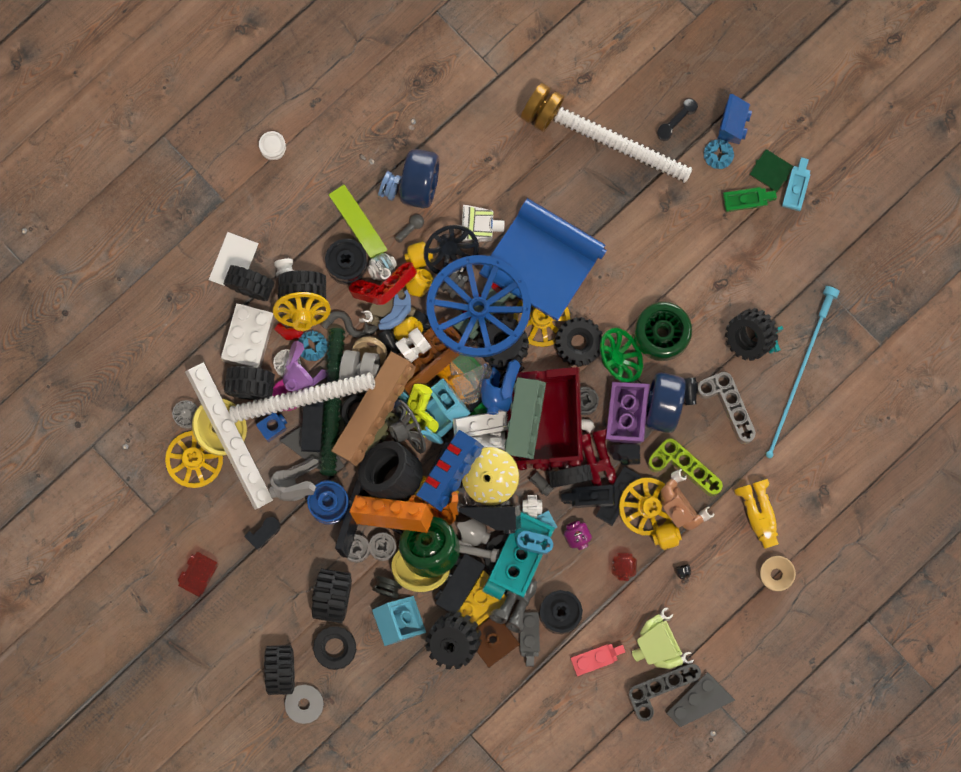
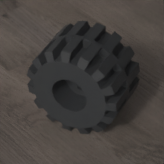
M503 316V319H498L513 331L519 324L517 320H510L506 316ZM485 323L491 346L509 337L494 324ZM480 330V338L478 339L479 348H485L482 332ZM526 331L507 350L493 356L483 357L485 362H488L491 367H498L499 370L507 368L509 362L517 360L519 364L522 363L523 358L527 357L529 348Z
M321 568L312 595L313 619L337 623L344 621L350 597L351 573Z
M452 612L446 613L445 616L442 615L426 636L425 642H428L426 651H431L429 657L431 660L436 659L438 661L436 665L440 667L442 664L446 665L445 669L451 670L453 666L455 669H460L463 665L466 666L481 645V639H479L482 635L481 630H476L478 624L476 621L472 623L469 615L462 617V612H456L454 616Z

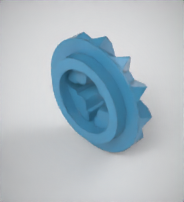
M721 139L712 140L706 145L704 159L710 167L723 169L732 163L734 151L728 141ZM720 147L721 152L725 155H722L718 161L717 155L714 152H717Z
M313 330L305 332L298 340L304 345V350L300 356L305 360L317 361L327 352V340L320 332ZM308 339L313 343L319 342L315 346L316 353L311 348L306 349L309 346Z

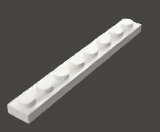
M204 362L185 371L254 510L273 501L234 422L231 420L230 414Z

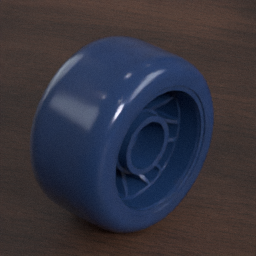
M413 149L408 152L400 185V201L404 205L424 209L431 206L439 175L440 159L438 154L419 149Z
M667 373L655 374L648 397L645 425L648 429L665 433H672L676 430L682 412L686 383L682 377Z

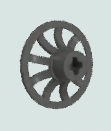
M398 400L395 404V409L399 419L397 423L389 426L391 436L395 442L399 443L407 439L418 453H424L426 444L424 436L420 432L422 431L420 425L408 405L404 401ZM410 418H412V420H413L414 422L411 423V424H409V425H407V423L409 422ZM416 427L418 432L409 430Z

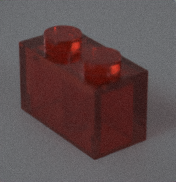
M196 552L195 555L192 554L187 562L189 567L186 572L182 571L180 574L178 586L201 598L219 563Z

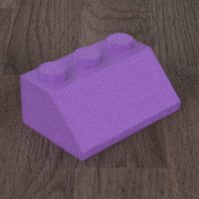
M612 382L607 440L613 443L625 444L644 442L650 384Z

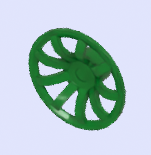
M612 328L606 331L600 342V352L604 367L621 382L631 383L636 381L642 374L643 357L636 345L635 339L629 333L619 328ZM612 333L617 334L616 344L614 338L610 335ZM622 335H623V336H625L628 340H627V342L620 348L621 343H622ZM606 338L610 341L611 347L604 345ZM632 344L636 352L624 354ZM638 357V365L626 359ZM627 366L632 367L637 371L634 376L632 371ZM616 368L618 369L617 374L613 371ZM623 370L628 374V378L622 377Z

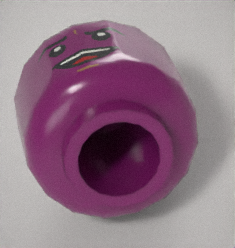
M576 520L565 526L564 537L570 548L583 550L589 546L588 542L591 541L592 535L586 523Z

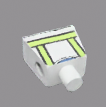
M463 205L462 226L469 228L476 235L478 243L492 241L493 232H504V221L493 220L492 210ZM469 234L462 241V243L473 242Z

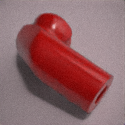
M281 323L274 328L278 334L288 341L299 339L304 332L294 328L287 329Z

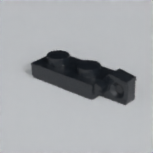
M613 485L575 487V489H572V493L561 494V502L572 504V507L577 508L615 506V487Z

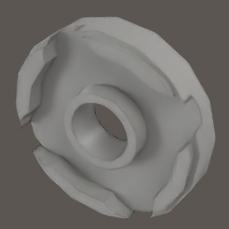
M309 685L296 686L292 694H287L284 703L285 711L289 718L301 724L312 723L318 719L324 707L323 697L320 692ZM301 699L309 700L310 706L308 709L301 710L299 708V701Z

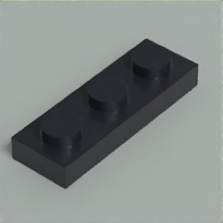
M624 466L613 485L615 487V506H601L595 517L613 526L620 514L619 500L621 494L630 483L640 479L641 476ZM628 492L624 502L628 500L630 492Z

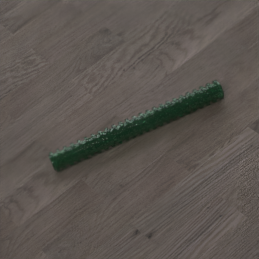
M331 328L328 330L330 334L328 339L330 341H328L329 347H327L329 351L327 356L329 358H327L328 364L326 368L328 370H326V374L328 375L325 377L327 380L325 385L328 382L332 384L333 381L338 382L342 352L345 350L343 348L345 336L343 335L346 333L341 328ZM341 395L339 398L334 397L332 400L330 398L328 401L324 400L326 404L323 411L325 415L323 420L325 422H323L324 428L322 429V432H324L322 438L324 439L321 441L323 444L321 450L323 452H321L322 458H320L322 462L320 464L322 468L320 473L326 476L337 474L335 469L337 468L336 463L338 459L336 458L337 455L332 452V449L337 439H339L337 433L340 431L338 429L340 427L338 423L340 417L338 416L341 415L339 411L341 409L339 405L341 404Z

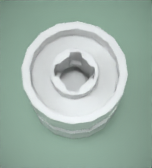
M418 328L408 334V338L403 337L395 343L404 357L411 363L419 357V353L424 354L432 348Z

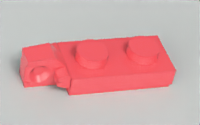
M612 644L604 645L570 659L578 677L613 664L615 661H618L616 656L625 653L623 645L613 648Z

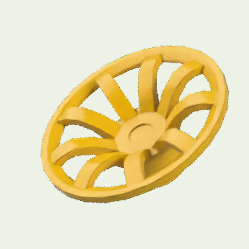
M308 292L285 295L277 300L273 306L274 317L282 324L292 326L298 331L309 330L312 326L325 321L331 311L330 304L324 297ZM301 297H309L305 307L302 308ZM288 299H296L297 309ZM314 299H317V300L320 301L319 303L315 304V305L310 309L311 304H312V302L314 301ZM281 304H285L289 309L284 307L279 308V306ZM320 307H325V308H326V312L323 311V310H317V309L320 308ZM284 312L286 315L281 318L278 313ZM322 315L323 317L316 320L314 316ZM292 319L293 323L287 322L286 320Z
M520 300L517 306H522L523 301ZM531 306L534 310L530 311L531 319L527 327L533 324L534 328L528 337L529 344L536 347L554 345L555 339L548 341L547 328L549 327L554 333H557L559 329L552 323L556 320ZM568 307L565 309L566 316H561L558 321L570 320ZM514 313L513 319H515V320H517V321H518V313ZM538 329H542L544 342L533 341Z
M188 431L178 435L170 443L166 451L165 462L167 471L175 482L188 488H200L213 482L219 475L223 465V456L204 454L205 450L202 447L197 448V441L193 431ZM192 436L191 448H187L181 439ZM176 443L184 450L183 454L171 453ZM170 458L180 459L182 463L172 469ZM218 458L217 468L215 469L205 463V459ZM186 467V476L184 481H182L175 473ZM201 467L213 473L205 481L200 470ZM192 470L196 471L200 483H188Z
M640 478L630 483L621 494L619 513L625 526L634 533L640 535L656 534L655 529L658 526L656 523L657 515L667 519L664 524L671 522L672 519L669 515L661 511V500L657 499L660 491L665 486L663 482L654 478ZM648 482L658 485L652 496L649 493ZM643 483L644 497L637 493L633 487ZM628 492L639 500L638 503L624 501ZM624 507L638 508V511L626 518ZM643 516L638 529L630 523L636 517ZM650 518L654 530L643 531L647 519Z

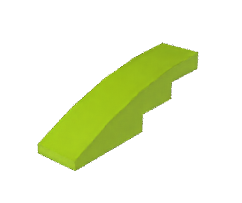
M344 184L328 194L370 259L387 251L379 235Z

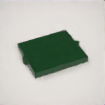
M766 149L760 159L756 160V165L749 175L778 192L782 184L788 180L787 177L794 166Z

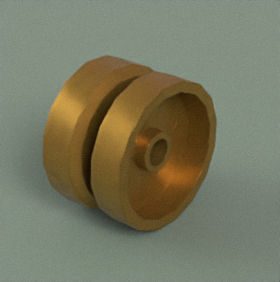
M540 83L520 117L527 123L532 122L536 118L535 128L542 132L554 120L565 96L558 92L552 93L549 97L550 87L544 83Z

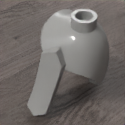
M312 456L292 468L275 472L270 479L272 485L269 488L271 498L277 497L283 501H297L306 495H314L316 489L314 484L308 481L297 484L295 478L318 467L319 458Z
M458 500L457 508L459 511V507L464 505ZM473 518L466 522H458L456 525L462 536L461 541L459 540V545L475 547L481 543L487 544L491 534L486 532L485 524Z

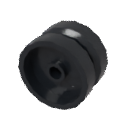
M337 240L326 251L325 263L327 272L337 283L349 285L357 280H361L366 274L368 266L366 252L362 245L355 240ZM345 260H349V261H350L349 264L346 263V262H345V263H343V262H344Z
M558 590L545 597L540 605L539 616L541 623L548 631L562 635L570 633L578 626L582 619L583 609L581 602L574 594L569 591ZM559 609L564 611L563 616L557 615Z

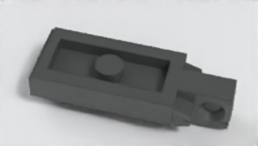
M539 612L524 613L522 619L524 628L522 633H520L521 657H526V667H534V656H539L540 652Z

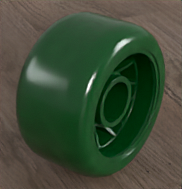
M657 302L649 305L639 314L634 326V339L639 350L648 358L656 361H669L677 358L686 350L692 337V324L688 314L681 307L670 302ZM665 329L668 335L660 337L657 330Z
M435 516L432 518L428 533L403 530L399 540V550L404 563L411 572L421 577L433 578L445 574L455 565L460 553L459 540L452 526L444 519Z

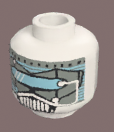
M382 253L369 261L367 269L374 280L382 281L385 279L377 277V273L382 276L385 274L381 267L389 269L392 274L397 263L393 256L389 257L386 253Z

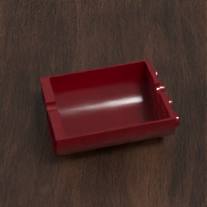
M571 367L546 371L519 372L515 383L517 378L546 382L534 459L511 456L515 460L518 469L527 470V467L541 469V471H551L552 467L568 469L570 466H580L583 462L580 368ZM513 388L512 396H513V401H514V395H515V393H514V388ZM511 408L507 411V425L511 419Z

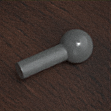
M419 214L412 215L409 219V224L395 237V240L400 243L414 229H420L424 225L423 217Z

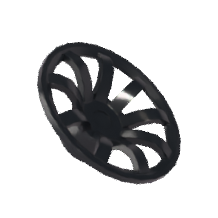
M448 225L435 231L425 244L423 252L425 263L433 273L438 275L441 270L436 269L434 266L443 257V268H445L449 264V258H452L453 261L458 260L457 254L462 258L470 256L460 249L474 247L472 255H478V239L465 226ZM454 229L464 231L461 236L454 238ZM449 230V234L439 236L440 233ZM468 234L473 240L471 243H461ZM435 238L437 240L438 247L429 248L431 242ZM428 253H438V256L430 262ZM463 267V268L459 269V270H460V273H459V274H461V273H463L464 271H466L467 268H466V267Z

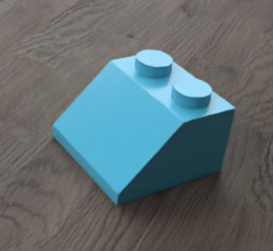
M414 596L389 602L372 609L384 646L399 643L426 633Z

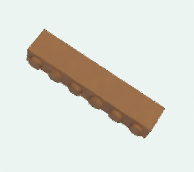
M390 352L374 379L375 388L373 390L369 388L333 447L332 452L356 467L363 460L367 448L374 442L376 433L383 427L385 418L393 410L395 402L403 393L408 380L414 375L416 367L410 361Z

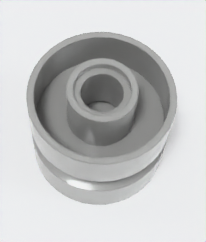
M345 350L341 360L339 380L344 381V378H355L356 375L361 377L362 374L367 375L369 372L375 379L381 369L379 354L365 352L361 361L358 351Z

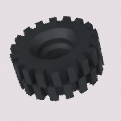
M230 265L223 284L242 295L268 301L275 283L272 279L258 272Z
M576 317L566 321L559 328L554 342L555 350L558 352L557 355L563 359V362H567L571 366L581 367L590 364L600 355V342L603 333L598 329L599 326L592 323V320ZM581 335L586 339V346L583 349L578 350L572 346L571 341L574 336Z

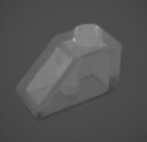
M485 363L452 380L460 401L465 404H473L478 401V398L481 397L483 379H489L492 373V368Z

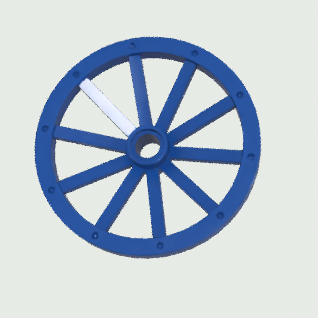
M472 255L453 261L438 273L428 291L426 308L432 331L447 348L464 356L488 357L507 350L522 336L529 322L531 301L525 281L511 265L491 256ZM472 265L492 267L481 297L478 294ZM466 267L473 299L448 276ZM498 269L506 273L514 281L486 300ZM445 282L468 304L435 299L441 284ZM516 288L519 289L523 306H491ZM480 305L484 310L476 312L474 307ZM434 306L467 312L439 325L435 316ZM490 313H522L518 326L513 331ZM471 317L459 343L450 339L443 332V330ZM486 318L509 337L491 346L484 319ZM476 321H479L485 348L465 346Z

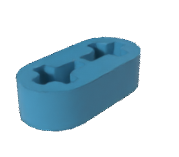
M523 531L516 538L517 546L525 551L545 555L553 548L552 539L545 535ZM524 536H527V540L533 541V543L528 542L524 545L520 538L523 539ZM543 541H546V545H548L549 547H546V549L543 550L542 546L536 543H542Z

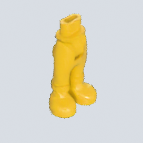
M768 479L752 484L758 496L757 500L760 504L761 513L753 497L751 484L734 489L736 496H741L745 499L744 504L751 527L758 536L759 541H762L764 549L779 544L776 537L778 533H776L777 523L775 514L769 501V496L766 494V488L769 486Z

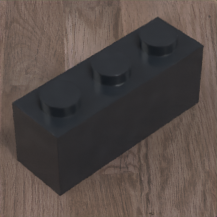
M466 553L463 557L459 556L454 565L457 567L453 574L449 573L445 581L447 585L444 590L439 589L434 598L437 600L435 605L448 613L452 612L453 616L460 610L485 568L484 564Z

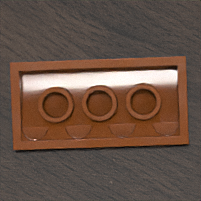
M443 317L438 321V324L445 323L447 320ZM452 326L443 330L450 339L457 343L460 342L461 336ZM431 328L423 336L432 348L424 354L419 353V357L412 362L416 367L414 375L408 380L404 388L409 395L414 384L425 385L460 355L442 344Z

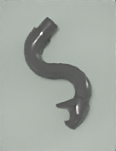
M342 311L330 312L328 318L320 324L324 329H327L330 324L340 318L344 321L346 331L354 338L371 336L378 329L377 326H369L365 322L364 330L357 331L354 329L349 315Z

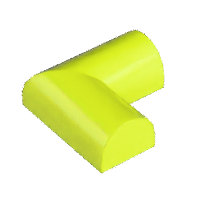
M414 384L407 405L416 417L421 430L427 431L425 427H428L433 433H436L439 424L426 412L432 389L423 384ZM410 418L409 423L411 424L414 422L412 418Z

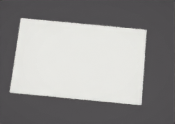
M228 232L209 280L224 285L223 283L230 265L249 269L259 243Z

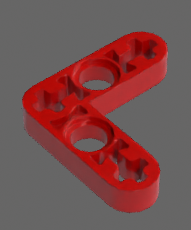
M406 262L398 267L381 285L357 280L348 289L355 299L376 305H384L415 277L417 270L413 263Z

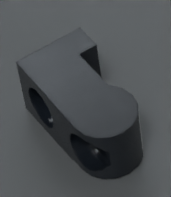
M268 517L257 532L252 534L249 531L244 537L259 552L280 531V523L275 517Z

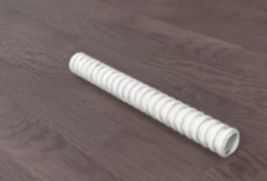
M561 107L555 116V123L560 122V125L564 124L566 128L570 127L572 131L575 129L577 133L581 132V135H587V138L592 137V140L596 139L598 143L602 142V145L607 144L609 148L613 147V150H619V153L624 152V155L628 154L630 158L635 157L634 160L639 159L641 163L645 162V165H651V168L656 167V170L660 169L662 173L667 172V175L671 174L673 178L677 177V180L682 179L683 183L687 182L692 172V167L687 168V165L684 164L683 166L681 162L677 163L675 159L672 161L670 157L666 158L664 154L659 155L660 152L655 153V150H649V147L644 148L643 144L640 146L638 142L634 143L632 139L627 140L628 137L623 138L621 134L617 135V132L612 133V130L609 129L608 131L606 127L602 128L600 124L597 126L595 122L591 123L589 119L585 120V117L580 118V115H574V112L570 113L568 109L565 111Z
M369 372L367 375L362 374L361 377L356 375L355 378H344V381L340 379L338 382L333 381L332 384L328 382L326 385H316L315 388L311 386L309 389H299L298 392L282 393L281 396L276 395L275 397L264 398V400L249 401L247 404H237L236 407L230 406L229 413L231 420L236 423L238 420H248L249 417L253 419L255 416H265L266 413L270 415L272 412H282L283 409L299 408L300 405L305 406L306 404L311 405L312 402L315 404L317 401H328L329 398L332 400L334 397L339 398L340 395L344 397L346 394H356L357 391L361 393L363 390L368 391L369 388L373 390L375 388V380Z

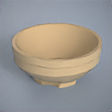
M373 336L358 339L352 348V351L360 353L361 361L365 352L379 354L380 365L387 356L385 345ZM367 343H374L377 347H370Z
M782 556L770 557L763 563L760 570L761 581L772 591L788 589L793 584L796 576L792 562ZM773 569H779L782 572L780 580L772 579L771 572Z

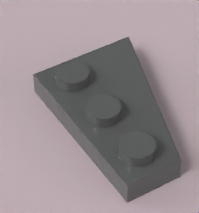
M707 672L666 714L679 727H682L735 701V699Z

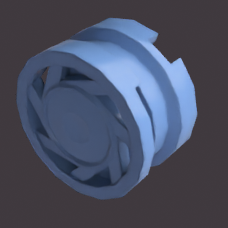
M387 171L381 183L378 196L388 197V200L393 201L398 192L402 176H394L392 172Z

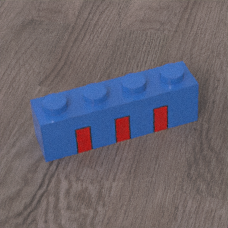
M459 430L416 495L439 511H442L448 505L451 494L459 488L460 482L469 473L475 459L481 455L484 446Z

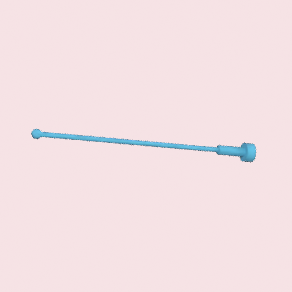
M825 286L823 294L826 297L818 315L820 317L770 450L766 452L767 458H772L774 455V447L823 318H826L832 300L838 298L840 291L836 288Z

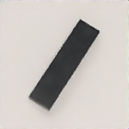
M358 479L355 483L335 546L340 556L345 558L349 556L358 524H356L350 514L351 506L356 495L365 497L368 495V492L361 487Z

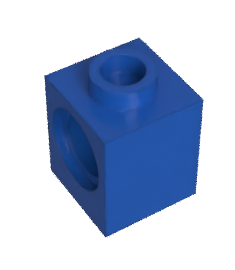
M272 413L256 424L268 443L287 430L285 427L287 422L282 414ZM270 422H277L278 428L271 431L268 429V425Z

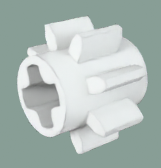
M528 495L527 500H523V513L537 519V514H542V500H537V495Z

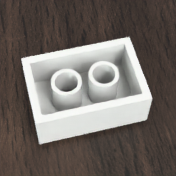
M236 303L221 356L222 361L236 366L261 369L275 319L273 313Z

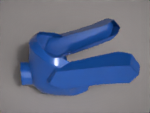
M517 360L509 362L501 388H498L500 381L499 371L494 367L486 371V379H483L481 384V399L483 405L487 408V414L498 415L499 411L506 412L511 408V403L513 402L512 392L520 368Z

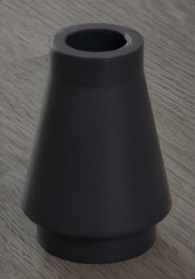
M386 329L377 334L380 338L378 340L385 345L389 353L398 354L401 352L395 344L398 340L392 329Z
M696 377L684 378L686 383L685 405L697 404L698 387Z

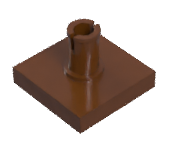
M488 619L476 629L481 630L482 634L479 638L481 639V645L477 653L488 668L520 645L505 624H499Z

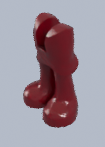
M607 429L592 433L600 458L598 462L595 458L590 434L582 435V447L587 459L586 465L590 464L593 478L591 481L594 486H602L598 473L605 470V476L609 484L615 483L616 472L611 465L606 449Z

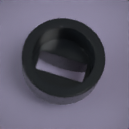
M689 564L675 568L678 578L684 580L690 577L691 567Z

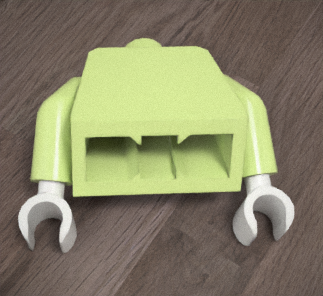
M664 608L660 615L657 614L646 621L640 631V638L637 639L640 648L632 651V655L637 662L645 658L649 665L654 664L658 668L671 669L683 663L690 664L694 661L686 660V655L691 654V652L682 654L667 623L673 616V614L670 617L664 615V612L669 608Z

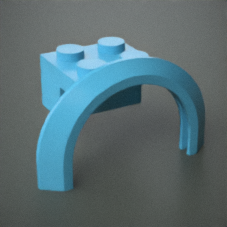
M443 378L431 387L433 399L429 401L426 412L438 422V430L436 433H433L428 427H425L427 431H420L428 440L439 444L443 443L442 436L453 428V419L466 417L470 414V411L454 388ZM404 390L399 398L407 404L410 395Z

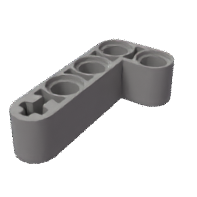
M721 372L702 380L698 384L697 395L702 399L718 395L737 440L741 444L752 442L756 432L732 376L727 372ZM719 378H726L728 385L721 386L718 381ZM708 385L711 389V392L707 394L703 393L701 391V386ZM726 396H734L736 402L729 404L726 401ZM734 413H741L743 421H736ZM745 423L747 425L744 426V430L746 433H750L748 439L746 436L742 437V434L744 433L743 428L741 427L740 429H738V427L742 426Z

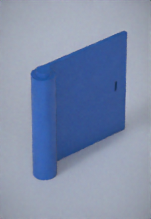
M527 198L516 219L491 254V257L511 265L521 275L527 285L531 306L558 321L598 258L602 260L607 250L604 249L606 245ZM484 265L479 274L488 279L492 267ZM499 269L493 283L503 289L514 282L506 273ZM518 288L510 292L511 294L515 295L516 297L522 300V296Z

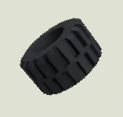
M306 270L281 273L278 275V299L297 292L314 293L326 299V275ZM301 297L302 304H306L309 297ZM295 298L288 299L292 304H296ZM314 299V301L312 302V304L319 303L320 301L317 300V299Z
M749 308L730 320L729 325L726 327L728 332L725 333V337L728 338L726 343L731 346V352L735 351V356H742L743 360L749 358V361L759 359L768 353L776 345L775 341L778 340V335L776 334L778 327H775L776 322L770 319L772 316L769 314L765 315L763 310L758 312V308H753L752 310ZM746 327H749L752 330H754V332L757 335L758 342H755L748 337L746 333Z
M234 366L227 368L224 392L229 396L248 400L270 398L273 394L275 374L268 370L254 367Z
M291 645L267 646L265 649L264 676L268 695L292 694L294 691V652Z

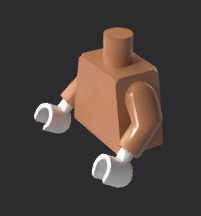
M682 469L672 472V479H669L661 490L662 507L677 528L683 526L686 530H693L704 521L712 518L714 513L709 515L707 509L710 507H706L697 515V512L677 486L678 482L687 478L686 474L681 476L680 472Z

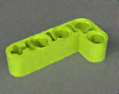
M674 439L665 440L648 460V468L652 472L662 471L669 462L678 470L682 469L681 472L684 475L686 474L687 478L709 496H716L722 490V481ZM666 444L674 446L675 450L673 453L665 451L664 447ZM654 458L660 459L662 466L654 467L652 460ZM679 458H688L689 465L682 466L679 463ZM694 470H701L704 474L703 478L697 479L694 476ZM707 476L710 477L708 479V482H706L703 485L702 482L707 478ZM716 483L717 490L714 489L711 491L709 489L710 484Z

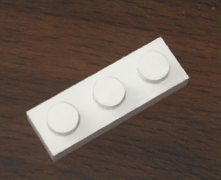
M499 411L498 415L484 413L453 419L454 437L459 430L469 436L507 430V411Z

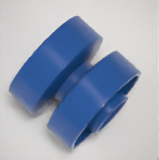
M323 481L316 484L314 495H308L307 499L308 508L315 520L325 525H334L341 522L345 518L349 505V498L345 489L333 481Z

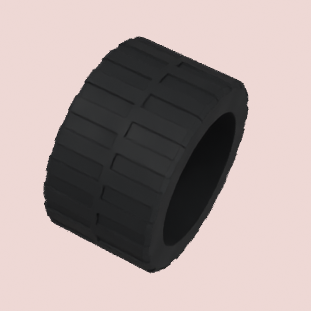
M384 441L370 449L364 456L358 470V481L361 487L374 498L408 501L419 489L422 482V463L399 442ZM398 465L393 476L383 483L386 474L394 466Z

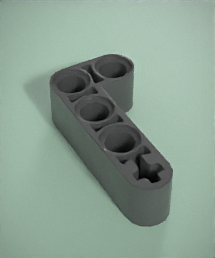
M689 664L630 688L628 698L636 718L642 722L652 719L654 710L649 699L698 680L701 676L699 666ZM689 668L695 670L694 678L692 676L685 677L684 680L686 682L683 683L682 675L689 672ZM670 675L678 677L677 685L673 686L669 683L668 678ZM652 682L660 684L661 688L658 693L651 691L650 685ZM634 689L641 690L642 698L640 700H635L632 697ZM642 707L648 708L650 712L648 718L640 716L639 711Z

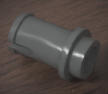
M538 472L529 480L541 491L542 495L548 496L554 489Z

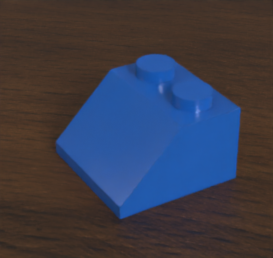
M733 94L729 95L717 139L735 144H740L741 139L745 140L747 128H744L745 123L750 121L752 111L749 110V103Z

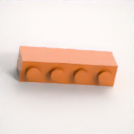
M357 495L350 509V514L356 524L428 533L433 518L428 505L424 503Z

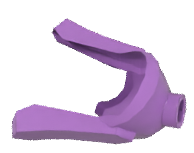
M299 341L293 342L285 365L286 369L283 372V383L288 391L309 389L320 380L328 377L326 370L322 369L317 376L312 378L298 363L297 360L304 350L303 343Z

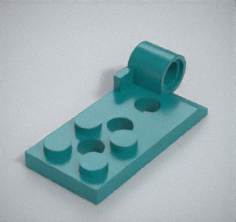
M521 512V528L515 530V533L509 534L482 592L500 600L505 590H508L524 598L543 555L525 551L526 559H518L516 552L522 549L517 546L516 538L523 531L551 538L555 528ZM524 537L523 539L520 538V540L523 541L524 545L528 543L527 541H525ZM546 541L536 543L541 545L543 550L547 547ZM515 567L519 572L518 576L511 577L508 569Z

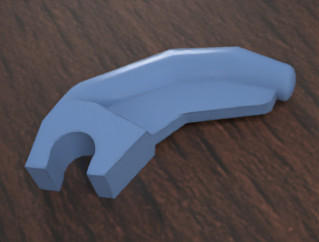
M408 290L404 291L406 296L404 300L399 299L398 294L395 295L392 312L381 319L380 324H378L380 330L394 328L401 324L410 313L411 298Z

